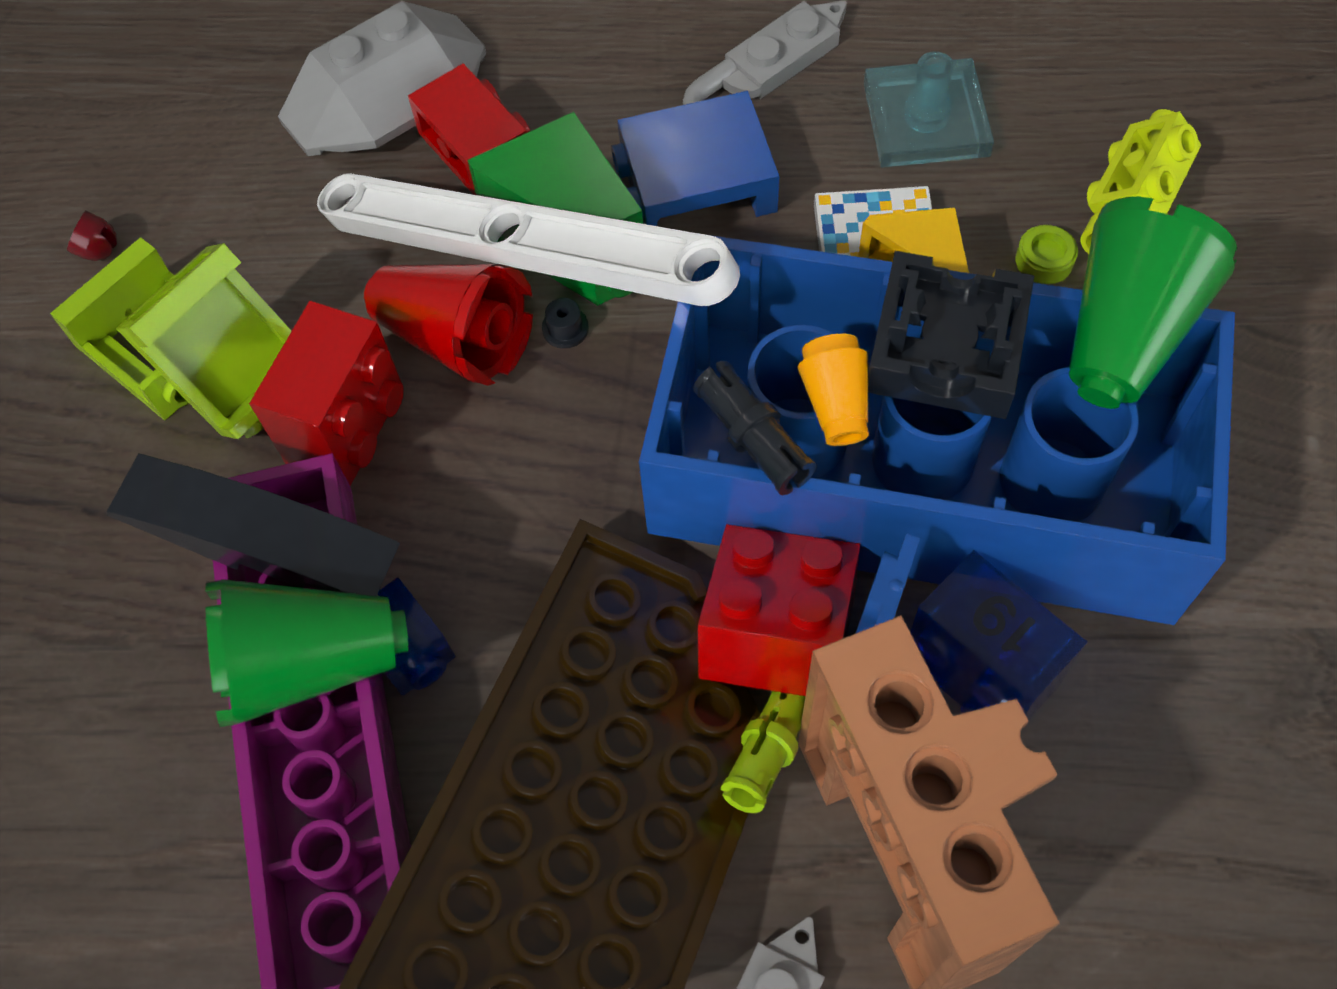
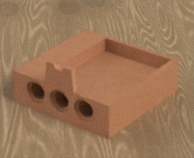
M899 616L813 651L798 745L826 806L850 797L903 913L887 939L910 989H964L1001 972L1060 924L1002 812L1006 807L1054 780L1058 774L1046 752H1032L1023 745L1020 731L1029 721L1017 699L953 716L902 616Z

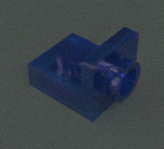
M397 577L379 590L377 595L388 597L391 611L404 610L408 652L395 654V668L384 672L399 693L405 695L413 688L420 690L437 681L445 672L447 663L456 656L444 635L400 578Z

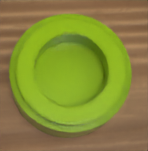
M1053 225L1035 226L1027 230L1020 239L1015 256L1016 265L1021 273L1035 275L1034 282L1058 283L1067 278L1071 273L1078 255V246L1073 236L1060 227Z

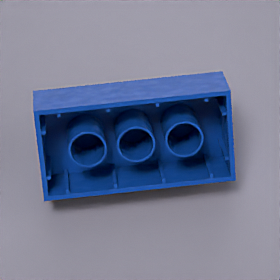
M714 236L724 242L740 268V279L733 292L719 303L710 306H697L683 302L677 303L639 459L647 534L720 546L725 526L729 524L859 543L858 570L877 573L883 553L887 552L898 556L905 535L908 533L920 537V541L907 579L1170 625L1176 624L1224 563L1226 558L1235 312L1207 308L1139 400L1133 403H1121L1116 409H1108L1091 404L1081 398L1077 392L1079 387L1069 377L1083 290L1033 283L1016 391L1006 419L868 393L867 427L869 436L858 443L845 446H831L826 444L824 432L821 429L798 371V365L803 360L802 347L809 341L825 335L840 333L854 335L858 338L859 348L868 353L869 373L892 262ZM710 261L700 266L694 272L691 281H702L713 275L718 269L720 261ZM949 270L953 277L961 280H969L976 276V274ZM898 306L895 318L900 321L902 307ZM908 324L906 336L920 338L922 327ZM978 331L975 349L990 351L991 356L994 340L981 338L985 332ZM728 361L734 367V371L761 402L772 403L780 412V425L804 453L817 464L814 474L803 486L797 488L790 479L789 483L793 487V492L788 495H780L775 490L774 484L749 454L736 451L728 442L727 437L729 435L727 433L729 430L703 399L695 394L693 389L696 380L707 368L711 367L720 378L721 374L716 369V363Z

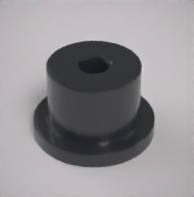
M559 298L550 302L546 307L545 318L542 322V333L545 340L550 345L561 349L575 347L584 341L588 334L589 326L585 314L580 311L578 304L568 298Z

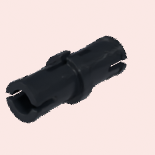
M728 361L716 363V369L721 374L720 378L711 367L707 368L698 377L693 389L695 394L703 399L729 430L727 433L729 435L727 437L728 442L736 451L749 454L774 484L775 490L780 495H788L793 492V487L789 483L790 479L797 488L803 486L814 474L817 464L804 453L780 425V412L772 403L761 402L734 371V367Z

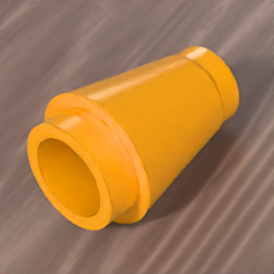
M830 334L809 341L802 347L803 360L798 365V371L821 429L824 432L826 444L845 446L865 440L869 436L867 427L868 353L859 348L858 338L851 334Z

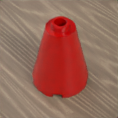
M386 265L374 273L368 280L364 290L366 310L373 321L378 322L387 330L474 383L490 386L496 383L491 378L498 373L508 375L516 367L524 353L532 329L533 314L524 312V295L533 297L531 285L523 272L506 265Z

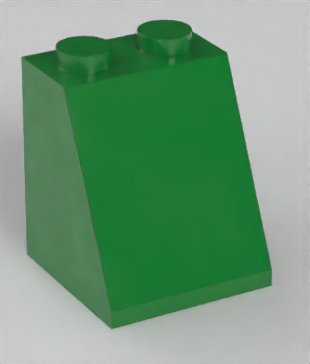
M574 112L467 160L475 192L478 196L643 224L641 208ZM519 224L505 231L497 242L504 241L516 231ZM546 274L597 306L615 297L621 298L632 293L621 289Z

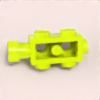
M1157 110L1152 113L1150 119L1130 124L1123 139L1111 144L1108 152L1109 165L1101 180L1092 182L1087 190L1088 206L1094 215L1090 218L1080 241L1083 249L1088 254L1094 223L1102 207L1110 201L1125 197L1154 198L1149 211L1168 213L1201 147L1196 131L1187 123L1180 111Z

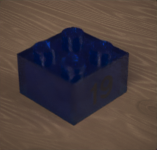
M974 550L918 607L910 631L938 688H941L962 706L960 708L962 714L1017 699L1028 721L1056 691L1087 644V641Z

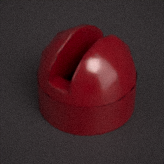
M85 211L71 235L67 251L91 261L104 260L111 255L112 249L117 245V234L110 223L89 211Z

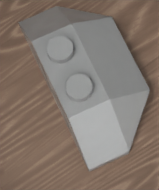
M401 1L309 52L278 118L307 156L322 155L323 151L349 152L378 148L416 126L408 99L409 94L463 63L477 76L480 62L484 60L486 55L485 45L456 15Z

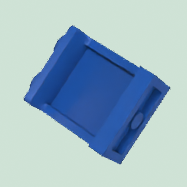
M748 91L618 120L620 143L611 145L614 167L620 179L628 177L630 187L627 189L642 210L643 224L658 226L657 221L663 217L750 198L756 217L778 212L780 176Z

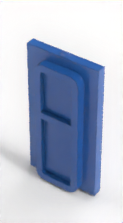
M906 533L898 556L887 552L883 553L855 634L894 619L920 537Z

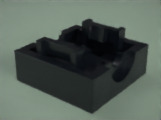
M895 251L869 367L868 393L1006 419L1015 396L1035 275L995 269L991 276L976 274L972 279L961 280L953 277L949 273V269L934 266L933 257ZM898 306L902 307L900 321L895 320ZM908 324L922 327L920 338L906 336ZM978 331L985 332L981 338L994 340L991 356L990 351L975 349Z

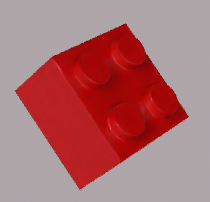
M309 301L249 404L285 464L333 453L351 486L360 467L365 468L372 460L377 446V436L387 417H393L397 413L402 403L404 388L378 322Z
M726 524L698 622L699 679L806 696L813 651L848 637L855 599L860 544Z

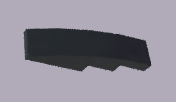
M138 453L106 511L109 517L237 570L239 565L242 564L298 588H304L305 584H309L326 591L377 596L400 545L398 541L266 490Z

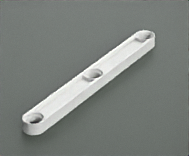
M343 174L335 177L322 189L317 201L319 211L335 228L343 232L697 306H710L721 302L733 292L740 279V268L724 242L717 237L357 174ZM519 224L516 231L504 241L497 242L505 231ZM710 261H720L719 267L713 275L702 281H691L694 272L700 266Z

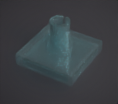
M929 52L921 56L917 64L865 69L864 88L881 168L991 156L994 140L973 58L952 60L951 57L942 52Z

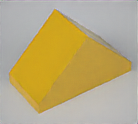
M955 207L870 215L863 222L858 257L893 262L895 251L933 257V264L936 267L969 273Z

